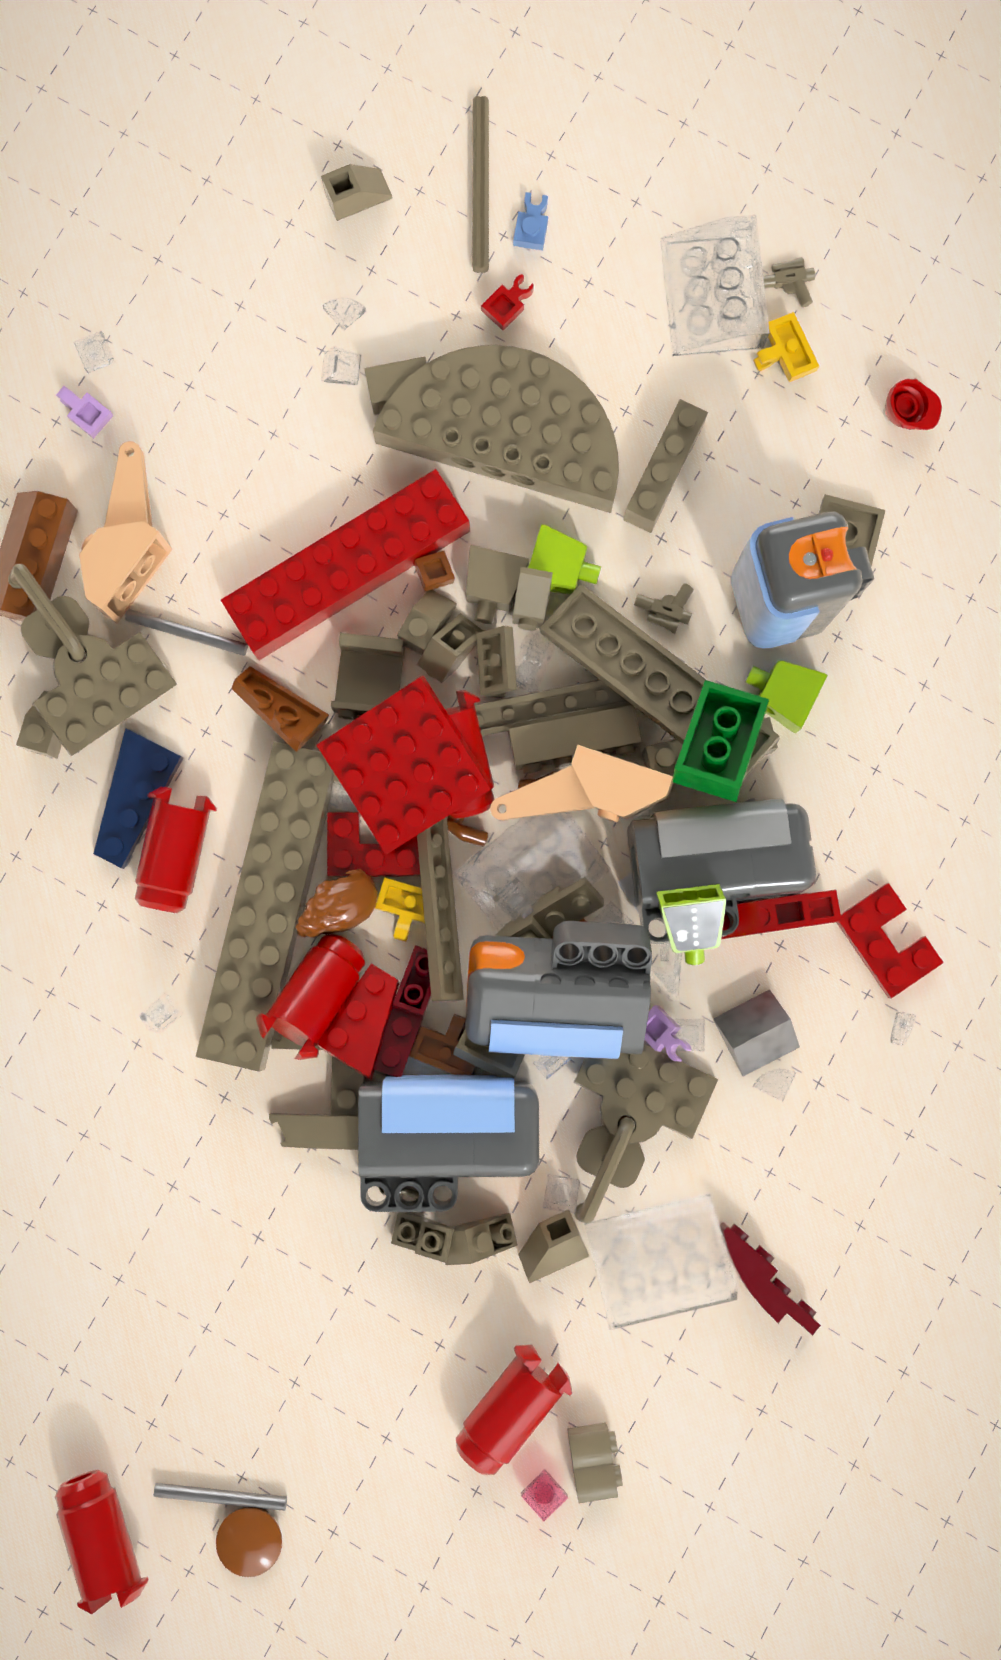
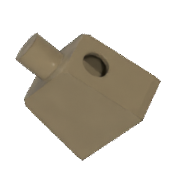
M470 545L466 598L467 602L478 605L474 618L475 621L483 624H492L496 609L506 612L511 610L516 598L520 568L529 567V558Z

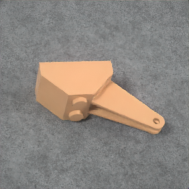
M132 441L123 443L119 448L105 525L103 528H98L94 535L91 534L84 540L81 547L82 551L79 553L86 599L102 614L117 624L172 551V548L160 532L152 526L145 457L139 445Z
M577 745L571 766L498 797L492 802L490 811L494 818L506 821L596 808L599 810L597 814L599 817L618 823L620 817L629 819L667 800L673 786V776ZM505 805L507 808L506 812L501 814L499 807Z

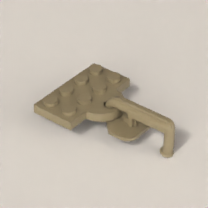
M16 564L8 577L9 584L14 588H22L37 608L35 612L23 620L21 624L22 637L36 655L54 659L53 671L59 685L32 704L70 756H73L177 685L141 632L113 649L105 640L88 635L89 618L76 600L68 596H59L50 601L25 565Z
M644 1044L642 1054L620 1053L618 1059L584 1058L573 1083L602 1096L600 1115L603 1125L587 1131L577 1151L578 1165L585 1172L595 1176V1179L585 1202L577 1205L574 1210L576 1219L583 1223H591L594 1220L609 1184L619 1188L629 1187L634 1184L645 1161L639 1142H645L655 1136L662 1126L689 1139H693L718 1079L686 1063L673 1061L667 1054L655 1051L646 1044Z

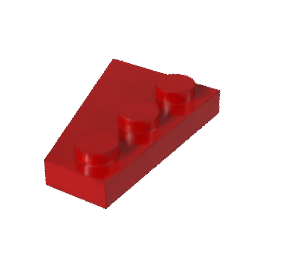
M371 963L317 1045L320 1049L371 1081L377 1055L382 1046V1037L386 1023L390 1018L399 986L398 979Z

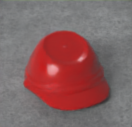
M916 378L899 381L890 389L885 403V412L889 421L898 427L908 430H930L940 420L942 404L938 395Z

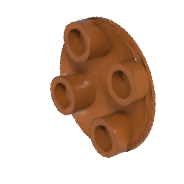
M248 1507L232 1512L221 1523L216 1536V1550L220 1561L230 1572L242 1577H255L267 1572L278 1560L282 1549L281 1530L267 1509Z

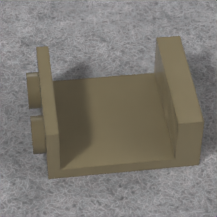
M340 632L339 647L341 649L336 695L335 701H331V709L334 713H338L339 718L355 720L357 715H363L400 690L405 652L403 639Z

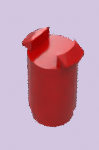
M466 690L456 691L459 706L445 710L494 786L474 703L480 702V698ZM492 789L450 816L453 818H464L488 811L495 800Z
M160 787L147 794L148 798H153L135 879L137 884L135 900L142 907L179 913L186 909L188 896L193 892L210 811L217 812V807L207 796H196L194 809L169 804L172 788Z
M331 934L321 937L317 945L309 949L267 1014L257 1015L256 1022L262 1038H265L272 1027L285 1038L302 1046L294 1059L317 1058L319 1050L316 1046L359 981V973L365 966L362 951L354 943L342 936Z
M532 1344L516 1345L514 1347L516 1357L463 1422L464 1428L455 1438L456 1449L461 1458L482 1475H495L503 1464H508L564 1392L569 1396L572 1395L570 1377L565 1369L557 1363L548 1375L538 1366L542 1359Z
M92 1470L62 1483L55 1494L58 1507L56 1516L81 1600L77 1602V1606L92 1615L112 1599L111 1594L113 1593L117 1594L121 1608L130 1604L141 1595L149 1579L148 1577L141 1578V1572L115 1488L111 1487L108 1474L100 1470Z

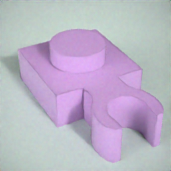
M654 1005L648 1014L645 1041L655 1051L661 1052L665 1047L667 1055L673 1061H682L676 1054V1048L679 1045L684 1050L691 1051V1046L688 1042L675 1036L681 1027L660 1006Z

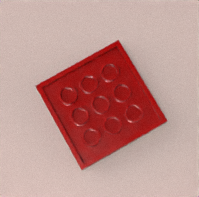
M424 675L316 745L385 854H388L494 788Z

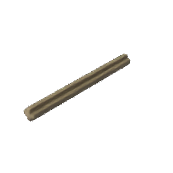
M475 96L473 98L472 266L473 271L476 273H486L489 270V99L486 96Z

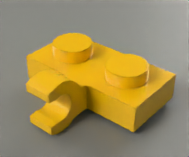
M794 312L765 324L763 329L772 347L762 349L756 353L758 357L753 359V362L758 371H762L779 361L788 381L791 382L818 370L819 364Z
M384 878L375 909L399 916L393 937L394 939L407 942L412 920L425 923L422 888Z

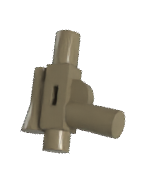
M803 257L790 262L772 264L771 269L774 274L757 277V287L759 290L772 287L775 289L783 288V291L787 294L796 293L801 307L804 308L813 303L805 282L815 280L814 268L805 269Z
M684 583L676 596L665 595L662 600L638 594L634 606L652 613L648 614L646 621L662 626L675 634L679 622L686 625L689 624L692 613L685 611L683 607L694 589Z

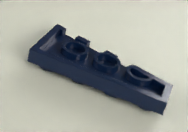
M125 728L94 855L119 868L125 869L147 828L153 798H148L147 794L160 787L169 786L183 760L182 756Z

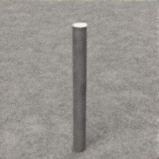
M128 609L125 614V621L245 656L248 649V644L132 609Z
M163 1483L155 1484L153 1494L154 1497L282 1511H285L287 1506V1496Z

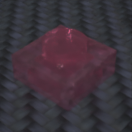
M544 1469L521 1492V1497L545 1521L568 1499V1494Z

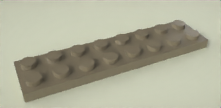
M580 584L540 627V633L683 744L706 679ZM764 723L762 724L745 777L779 740L780 735Z

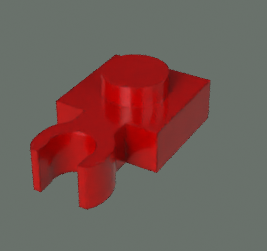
M523 274L515 278L513 287L510 290L502 284L481 305V311L502 331L524 311V304L521 300L527 299L533 294V283L527 289L519 288V285L524 282Z

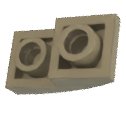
M398 1212L391 1244L413 1250L415 1254L445 1263L448 1259L454 1229L410 1212Z

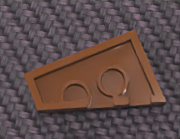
M251 666L234 679L231 687L296 752L326 724L329 714Z

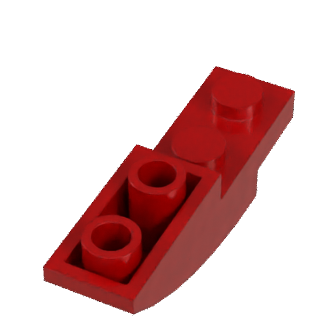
M837 890L737 904L739 924L734 932L721 937V939L841 922ZM724 914L722 930H727L730 925V920L728 916Z

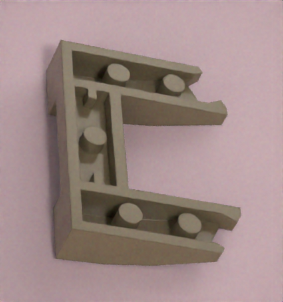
M282 1036L280 1041L274 1038L271 1043V1049L300 1050L302 1047ZM332 1056L331 1114L270 1113L269 1120L271 1124L278 1122L286 1139L280 1143L281 1146L358 1150L359 1088L365 1081V1076Z

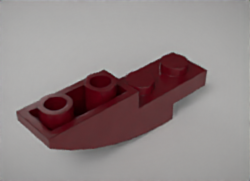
M415 945L394 999L390 1018L387 1020L382 1037V1046L375 1062L374 1072L385 1076L401 1077L403 1075L431 1000L427 949Z
M722 1222L719 1230L724 1247L737 1275L747 1290L778 1324L788 1314L813 1336L821 1326L814 1318L817 1312L804 1300L801 1299L797 1304L790 1298L788 1294L792 1290L777 1277L771 1281L778 1272L771 1264L775 1258L760 1245L756 1250L746 1242L750 1236L735 1223L730 1228Z

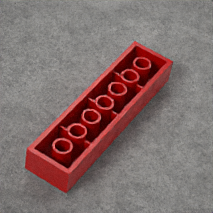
M434 469L225 596L220 601L258 660H261L412 568L415 559L434 554L470 532V522L437 469Z

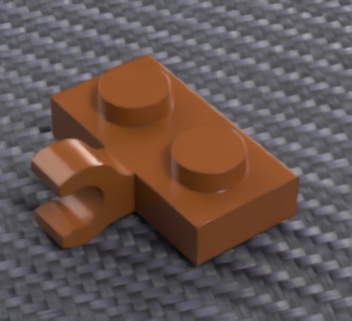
M454 1013L446 1035L422 1025L409 1057L454 1075H472L475 1065L453 1055L466 1018Z

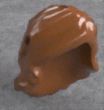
M356 869L345 873L351 874L348 877L332 881L324 880L316 887L315 895L308 900L304 912L298 918L299 923L295 927L298 935L304 938L307 936L315 938L321 934L329 935L336 932H345L367 920L374 911L377 902V890L372 878L365 871Z

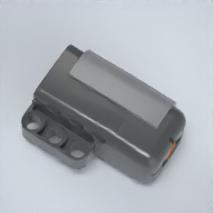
M781 798L654 812L650 819L632 820L627 829L636 909L639 913L640 926L645 927L648 932L651 921L659 920L664 924L656 894L658 891L720 884L726 898L725 915L730 920L728 929L722 930V937L734 932L739 924L737 902L797 895L809 889L816 880L813 846H810L809 843L812 839L808 814L802 806L793 803L785 804ZM666 929L662 937H655L649 932L651 944L670 943Z

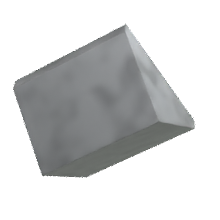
M767 990L713 1018L742 1076L800 1048L791 1018L771 990Z

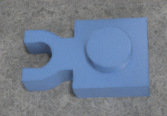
M525 193L524 208L526 213L518 211L513 246L543 251L548 226V216L543 215L547 210V195H542V202L539 205H533L531 203V193Z

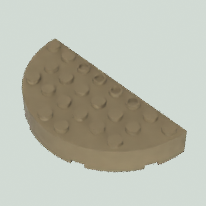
M480 345L452 351L435 358L417 369L396 388L385 403L373 428L375 443L601 511L612 512L618 485L619 461L615 435L606 412L594 393L572 371L549 357L534 351L514 346Z

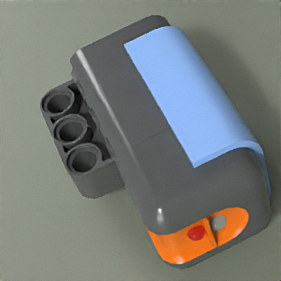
M824 512L796 520L790 517L766 523L758 527L751 535L733 569L731 586L744 633L753 646L762 649L773 648L822 633L847 603L858 598L873 582L874 575L866 547L847 550L845 535L848 530V524L841 514L837 512Z
M564 921L555 927L553 939L493 935L479 936L473 941L469 951L465 1030L468 1039L475 1044L489 1046V1052L608 1059H618L620 1053L642 1054L651 999L650 971L652 950L648 930L643 926L632 924Z
M402 1075L401 1077L386 1076L383 1081H364L359 1088L358 1171L360 1176V1197L362 1204L369 1211H447L457 1201L458 1177L530 1176L538 1168L539 1099L533 1085L526 1081H514V1078L497 1077L495 1075ZM373 1186L381 1187L385 1191V1199L378 1202L373 1201L368 1196V1189ZM413 1186L417 1189L419 1197L414 1201H406L401 1196L402 1188ZM438 1186H447L452 1191V1196L447 1201H439L434 1196V1190Z

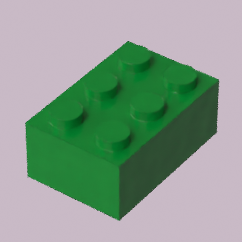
M705 680L674 769L673 783L737 802L766 715L769 699Z

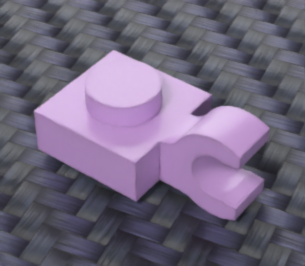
M63 386L56 394L60 398V402L71 410L67 417L93 439L113 417L111 411L88 393L80 399L67 387Z

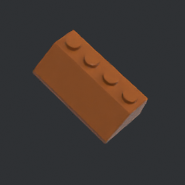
M40 491L17 493L0 546V616L23 622L28 615L37 610L22 588H14L8 582L11 570L16 564H23L27 567L51 600L78 510L67 498Z

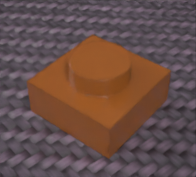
M445 551L415 559L414 566L424 592L454 583L455 577Z

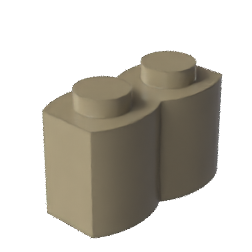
M606 1422L567 1428L578 1503L617 1498V1487L623 1486L620 1465H613L612 1453L618 1452L615 1431L609 1432Z

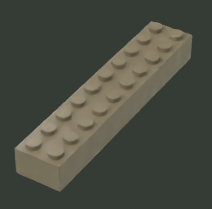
M273 742L195 1057L258 1072L266 1068L275 1029L271 1027L263 1039L257 1026L256 1017L259 1014H267L286 985L298 936L295 927L299 923L298 918L304 911L335 781H333L334 772L319 751L301 747L296 752L288 744Z

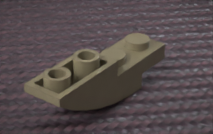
M586 877L564 890L558 885L516 915L495 936L551 939L553 931L559 923L564 921H580L604 906V898Z

